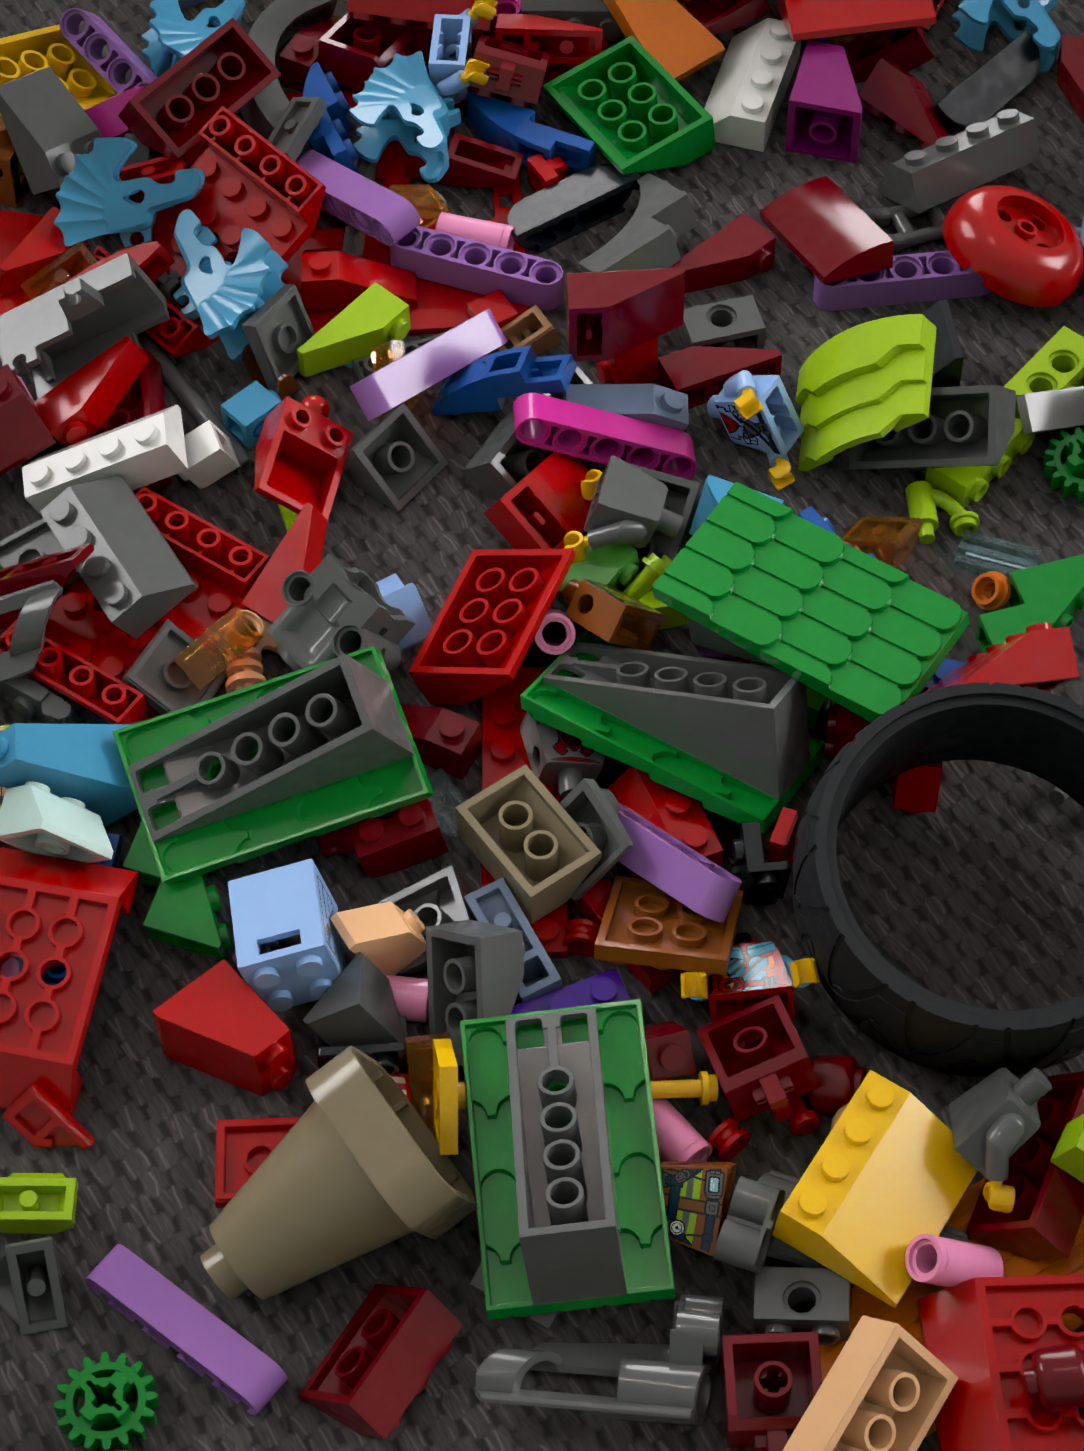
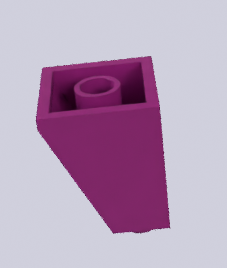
M811 40L807 41L789 98L785 151L850 163L857 162L863 108L844 46Z

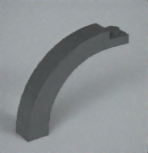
M276 0L259 15L248 35L275 66V57L290 42L294 35L333 16L338 0ZM278 78L241 108L242 115L247 120L248 126L266 140H268L290 103L280 86Z

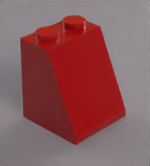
M225 959L153 1010L162 1051L172 1060L262 1097L272 1089L279 1091L285 1088L292 1081L297 1071L290 1029Z

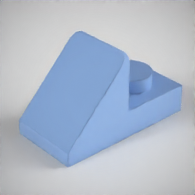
M396 573L376 582L385 602L392 607L403 610L415 623L412 629L397 644L401 649V653L423 643L432 628V624L414 583L404 586Z

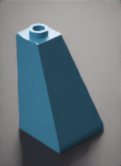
M14 723L0 732V785L5 788L25 785L27 781L42 783L51 789L50 793L60 798H74L85 803L84 809L100 815L105 828L138 809L112 732L133 724Z

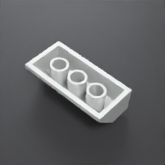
M766 18L732 37L704 107L713 117L715 142L764 152L800 56L801 40L792 41L782 20Z
M178 405L171 406L49 453L22 467L25 499L41 515L40 511L72 485L120 475L126 480L133 491L188 470L181 408Z

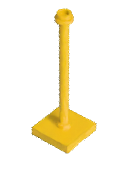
M433 1039V1127L440 1155H458V1110H465L467 1105L465 1082H458V1065L451 1039ZM700 1071L698 1079L651 1081L653 1099L699 1098L700 1105H709V1102H717L718 1100L717 1075H708L707 1071Z

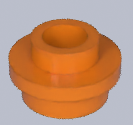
M989 571L979 575L974 580L971 594L978 607L993 612L1000 610L1006 605L1010 598L1011 585L1004 574L997 571ZM995 587V592H994L993 596L991 597V592H992L993 588Z

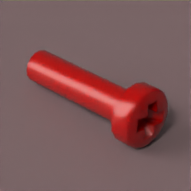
M801 1095L788 1100L794 1116L788 1123L792 1134L802 1137L815 1132L821 1123L817 1112L807 1109Z

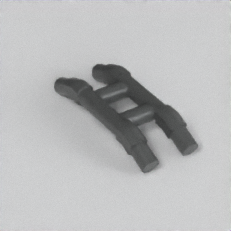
M967 192L919 214L902 205L890 208L861 210L879 227L890 225L891 222L894 224L898 233L887 235L893 240V253L904 251L908 247L944 239L943 221L945 216L942 212L949 211L952 205ZM926 214L933 226L914 231L908 218Z

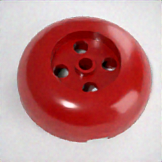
M983 186L973 189L960 197L952 205L944 218L943 237L954 259L964 270L971 267L983 277L985 281L982 285L997 295L1027 306L1054 307L1060 305L1064 299L1072 297L1077 290L1084 273V251L1080 238L1067 218L1053 205L1039 196L1011 186Z

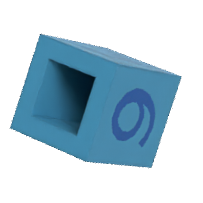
M254 381L221 404L223 424L238 441L250 449L258 442L265 418L282 400L275 391L267 390L259 382Z

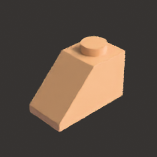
M391 901L336 912L330 917L348 949L356 955L358 952L364 954L383 974L396 975L426 951V940L421 934L426 928L422 921L411 909L404 912Z

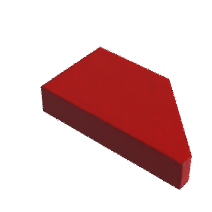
M37 1082L26 1090L2 1115L33 1147L53 1148L54 1145L79 1146V1148L88 1149L96 1139Z

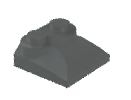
M586 778L559 804L602 852V858L571 896L573 901H579L634 846L618 817L619 805L615 795L608 789L600 788L594 779Z
M453 865L378 902L379 904L391 901L404 912L411 909L422 921L425 928L427 926L467 919L475 921L464 899V896L471 893V890L461 872ZM425 929L424 931L421 932V934H422V936L424 937V939L426 940V929ZM427 951L402 969L399 974L406 977L427 969Z

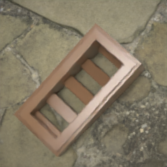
M536 304L500 328L506 340L510 341L514 346L513 348L531 345L535 355L543 353L561 343L555 328ZM535 329L538 330V331H536V332L533 333V334L531 333V331H533V330H535ZM524 335L526 339L520 342L517 337ZM504 344L497 348L498 351L507 350Z

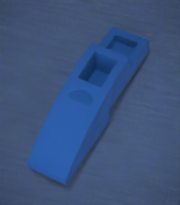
M317 61L311 65L308 72L303 97H321L328 107L320 118L318 126L310 135L309 141L316 152L360 174L353 162L359 156L346 132L347 129L352 127L345 114L351 108L332 72L324 74Z
M471 90L467 93L468 122L486 142L524 154L521 165L527 167V158L538 153L545 160L561 157L568 165V171L574 173L595 165V141L536 123L534 110L516 106L496 98L480 96Z
M531 345L495 352L473 361L454 373L442 385L431 412L433 416L459 415L462 413L484 411L493 412L495 410H502L507 397H519L526 393L556 394L566 392L577 364L572 354L536 357Z

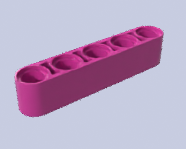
M538 393L522 394L514 401L515 434L517 439L523 444L607 465L610 457L613 455L627 463L684 479H690L696 473L697 465L692 437L682 430Z

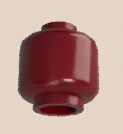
M850 1055L817 1056L812 1060L811 1064L820 1087L808 1091L801 1096L802 1098L809 1099L810 1105L815 1112L819 1114H836L840 1108L850 1102L868 1074L867 1069L860 1067L858 1061Z
M1067 1343L1035 1350L1032 1355L1033 1368L1023 1370L1029 1398H1039L1042 1407L1049 1413L1084 1407V1353L1079 1345Z

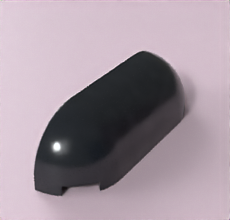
M1026 30L1002 51L997 52L937 102L933 109L943 122L958 128H967V126L973 123L985 122L1030 84L1039 71L1040 53L1029 31Z
M611 163L588 167L518 201L509 211L507 218L508 225L515 226L511 234L522 247L534 249L537 253H541L624 212L626 209L622 205L628 200L633 189L639 190L640 187L637 180L641 176L637 172L622 175Z

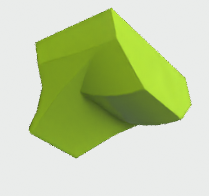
M12 1173L8 1177H0V1232L58 1234L74 1228L78 1190L77 1179L65 1178L63 1173Z

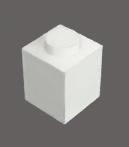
M210 420L184 435L188 470L178 473L184 481L190 480L201 489L208 487L240 467L229 437Z

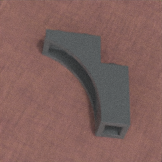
M651 173L642 176L637 180L641 193L635 213L614 238L578 262L581 272L668 268L680 261L681 257L677 248V244H679L678 237L698 225L693 212L695 210V203L692 197L686 191L675 188L667 180H661Z

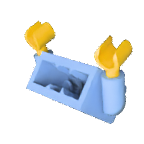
M475 0L472 9H466L460 15L435 14L428 62L429 77L442 98L452 97L454 104L467 99L471 82L482 86L488 82L489 76L484 75L490 65L472 58L471 28L478 23V16L489 22L496 14L495 6L498 3L497 1Z
M742 370L725 381L719 395L710 397L707 411L710 417L722 420L732 441L761 450L767 454L770 466L772 467L767 470L768 476L776 489L781 490L795 481L791 473V465L787 453L802 434L804 428L779 375H752L749 371Z

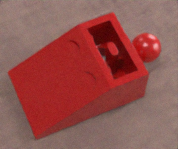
M310 395L299 403L286 396L265 418L256 446L254 491L297 514L301 512L306 502H308L328 522L354 432L328 419L330 408L328 402L323 397Z

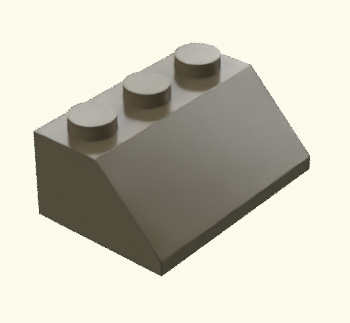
M526 764L455 807L457 835L495 880L504 878L531 924L566 903L602 858V852Z

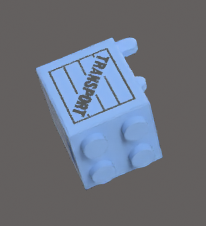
M313 859L303 860L228 881L237 967L246 983L273 1012L287 1011L293 1006L320 1000L346 968L342 937L330 920V917L338 912V907ZM300 934L301 944L266 953L265 943H267L269 948L279 945L278 940Z

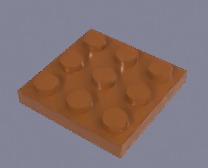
M615 876L594 944V959L608 961L615 965L628 963L652 966L658 970L677 969L705 972L707 976L715 974L727 975L743 907L744 891L738 890L725 921L717 922L694 912L645 879Z

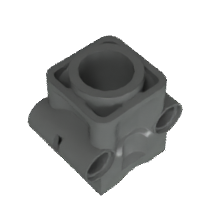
M327 554L311 574L303 570H296L286 576L282 583L281 592L283 599L289 606L267 631L279 643L276 647L279 655L294 671L373 645L380 649L389 675L398 669L401 664L402 654L397 644L412 629L415 623L403 610L392 607L385 602L381 596L379 586L365 571L357 567H344L338 558Z

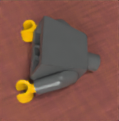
M612 455L603 472L592 469L587 472L585 480L581 482L582 497L586 500H592L583 531L587 532V535L583 536L578 531L568 532L564 537V549H573L576 556L572 564L580 563L586 558V548L591 547L592 550H597L614 544H628L643 548L648 544L654 531L675 538L682 525L684 516L663 508L668 488L664 483L648 475L642 468L632 466Z
M999 1068L948 1105L955 1150L990 1180L984 1186L983 1196L988 1202L989 1208L993 1211L1010 1213L1013 1209L1015 1188L1002 1184L1003 1181L1009 1178V1157L1039 1129L1041 1122L1037 1102L1052 1090V1085L1048 1078L1037 1068L1030 1070L1020 1080L1007 1068Z

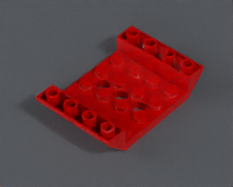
M222 105L198 132L208 145V148L189 168H199L205 174L206 179L200 194L195 199L158 212L157 220L153 225V241H157L176 261L165 271L168 274L175 270L182 277L187 270L174 237L177 218L186 209L191 210L201 221V226L208 227L216 238H219V244L216 248L224 260L230 263L236 259L241 232L244 228H249L259 233L270 244L271 249L278 253L286 263L315 230L326 190L325 185ZM135 232L132 235L134 245L137 246L142 241L144 242V236L140 232ZM122 244L115 253L131 248L133 246L125 247L124 244ZM98 245L74 273L76 275L111 254ZM168 298L165 299L170 319L144 331L175 358L208 347L220 339L218 335L211 340L204 334L200 317L190 320L183 314L181 309L185 308L189 301L184 305H180L176 300L170 301Z
M144 486L135 494L197 588L139 638L135 639L111 623L104 611L98 612L94 609L98 601L83 578L74 582L54 603L46 625L44 647L34 672L29 673L32 677L112 724H131L135 721H145L151 719L157 713L156 710L146 703L143 693L122 682L121 679L163 623L169 619L211 653L219 644L230 615L237 610H248L241 603L270 560L269 555ZM17 620L0 636V653L10 650V643Z
M0 847V1109L7 1110L26 1090L37 1082L72 1117L74 1116L83 1079L76 1069L119 913L129 915L139 879L137 871ZM14 957L23 959L24 966L18 975L13 977L2 975V966L8 959ZM56 965L64 966L66 968V976L63 981L56 985H48L44 982L45 972L50 967Z
M1084 1274L972 1278L956 1286L948 1287L918 1299L917 1308L923 1346L959 1377L935 1418L939 1451H1084V1420L1080 1417L1078 1408L1054 1413L1045 1411L1039 1398H1029L1023 1371L1024 1369L1033 1368L1032 1355L1035 1350L1040 1348L1075 1343L1079 1345L1084 1353V1331L1072 1332L1063 1325L1061 1320L1062 1315L1071 1313L1080 1317L1084 1322Z

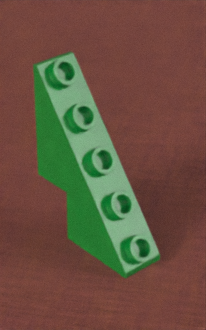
M1084 554L1010 572L1011 594L1009 602L1012 607L979 615L975 638L982 653H986L987 647L1006 643V637L1026 633L1025 628L1033 624L1050 622L1052 628L1069 627L1070 629L1074 621L1073 615L1078 609L1084 612Z
M141 821L124 861L123 868L139 873L138 884L157 889L143 923L149 937L218 960L225 959L226 961L228 958L226 950L233 948V943L226 923L219 924L215 911L222 909V905L215 885L207 886L204 875L184 882L178 881L170 885L162 882L143 822Z

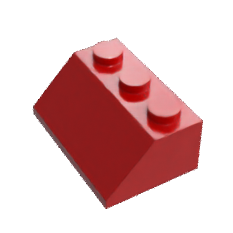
M632 766L607 788L615 795L619 803L720 867L723 866L724 850L699 800L654 782L649 778L648 773ZM627 868L631 878L644 879Z

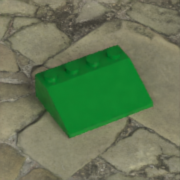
M632 35L542 86L543 91L589 140L595 141V146L622 175L687 165L716 148L713 117Z

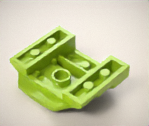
M923 314L885 317L854 326L824 342L807 358L799 371L796 402L801 405L800 422L804 428V431L799 436L801 438L798 464L800 471H809L833 460L836 454L858 444L883 438L892 429L898 432L929 418L937 327Z

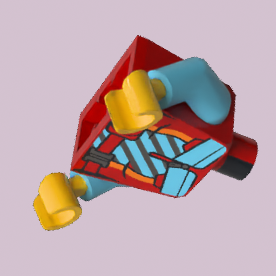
M748 933L736 934L727 975L715 974L707 976L705 972H685L680 974L681 999L689 997L700 1002L709 1000L711 1023L779 994L790 1019H795L793 990H800L809 986L810 983L820 982L815 958H803L793 961L787 955H780L775 942L770 940L755 942L754 937Z

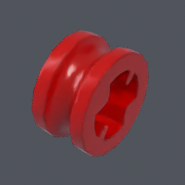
M573 919L567 922L565 932L568 935L564 937L562 945L568 947V953L594 957V944L600 924L587 919Z
M735 1117L722 1122L707 1140L713 1148L712 1151H719L718 1158L722 1162H728L743 1150L751 1139V1133L746 1128L740 1130V1122L737 1123Z

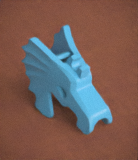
M178 0L152 1L149 9L156 17L150 19L149 26L152 28L142 34L141 37L148 44V47L142 50L141 55L150 61V70L159 77L232 17L240 25L246 4L245 0H223V3L216 8H204L192 21L184 18ZM209 21L215 26L214 28L208 27Z
M959 0L958 11L952 15V20L960 24V28L954 33V38L967 48L981 52L984 50L988 28L992 25L997 26L1010 42L1028 30L1033 37V41L1037 44L1040 53L1038 72L1047 73L1052 69L1056 61L1061 38L1060 32L1047 13L1057 5L1058 0ZM1014 21L1022 23L1025 29L1022 31L1016 30Z
M420 50L410 56H402L395 53L393 61L389 66L385 68L375 67L374 73L365 81L363 91L353 94V101L358 105L349 109V114L363 125L356 129L357 135L361 136V139L354 143L353 146L361 158L368 162L376 163L379 161L387 145L391 141L397 140L401 143L407 154L418 156L426 163L425 166L420 168L422 178L426 182L436 183L449 168L447 136L450 134V128L461 124V113L459 108L455 109L452 97L442 98L428 76L423 53ZM416 134L420 135L417 136V143H415Z
M122 137L95 138L93 150L89 154L75 155L73 171L64 177L60 191L55 194L61 209L54 224L62 231L65 246H73L87 239L91 240L113 233H120V238L125 247L134 245L132 235L135 232H140L144 236L145 243L153 241V225L157 220L158 212L198 197L206 179L204 172L199 168L175 171V180L171 184H159L150 177L121 181L119 174L128 158L137 149V143ZM140 190L145 194L144 200L141 203L134 202L129 198L130 195L137 194Z
M183 210L177 218L174 237L187 270L181 278V287L173 296L180 305H184L189 301V304L181 309L183 314L190 320L200 317L204 334L211 340L219 335L229 358L237 364L243 358L242 351L244 347L249 344L242 325L285 285L281 281V275L288 268V264L278 253L271 249L270 244L259 233L249 228L242 229L235 262L231 264L229 261H225L219 250L214 247L218 240L208 227L201 226V221L191 210Z

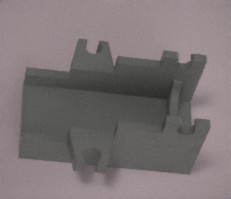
M127 252L0 315V356L2 367L8 364L17 375L19 373L17 364L24 359L25 363L32 368L37 399H39L127 335L143 349L137 334L170 319L165 296Z

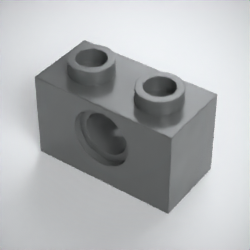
M753 295L730 298L704 305H695L684 309V322L679 327V335L684 348L705 346L764 349L766 327Z
M762 1267L759 1274L755 1273L753 1312L755 1334L818 1332L819 1345H834L839 1341H847L851 1335L852 1284L850 1281L828 1268ZM802 1303L813 1306V1309L806 1313H798L792 1310L796 1305Z

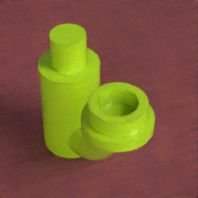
M916 481L906 487L905 493L911 530L913 533L918 534L920 543L930 544L935 540L934 532L939 527L936 507L942 508L952 516L949 524L956 536L969 537L977 532L980 523L978 514L973 511H966L947 493L933 489L932 485L927 481Z
M653 552L648 558L644 557L642 561L646 566L622 592L639 600L652 591L653 584L661 574H664L665 569L672 562L665 554L661 559Z

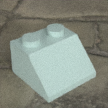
M27 781L25 785L6 789L0 809V841L26 852L87 863L112 859L114 851L100 815L84 809L85 803L69 797L60 798L51 794V789L48 786L33 781Z

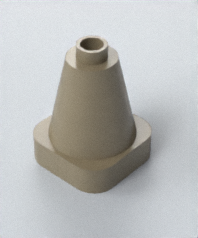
M352 1045L305 1080L315 1101L209 1225L210 1233L216 1244L200 1255V1259L217 1287L232 1301L248 1289L262 1300L269 1299L414 1231L437 1240L477 1209L476 1195L449 1155L439 1154L436 1137L401 1088L376 1060Z

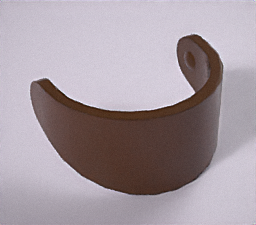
M247 344L242 351V357L248 374L253 382L257 381L269 390L250 344ZM290 374L281 375L276 382L277 391L275 392L281 400L302 390Z

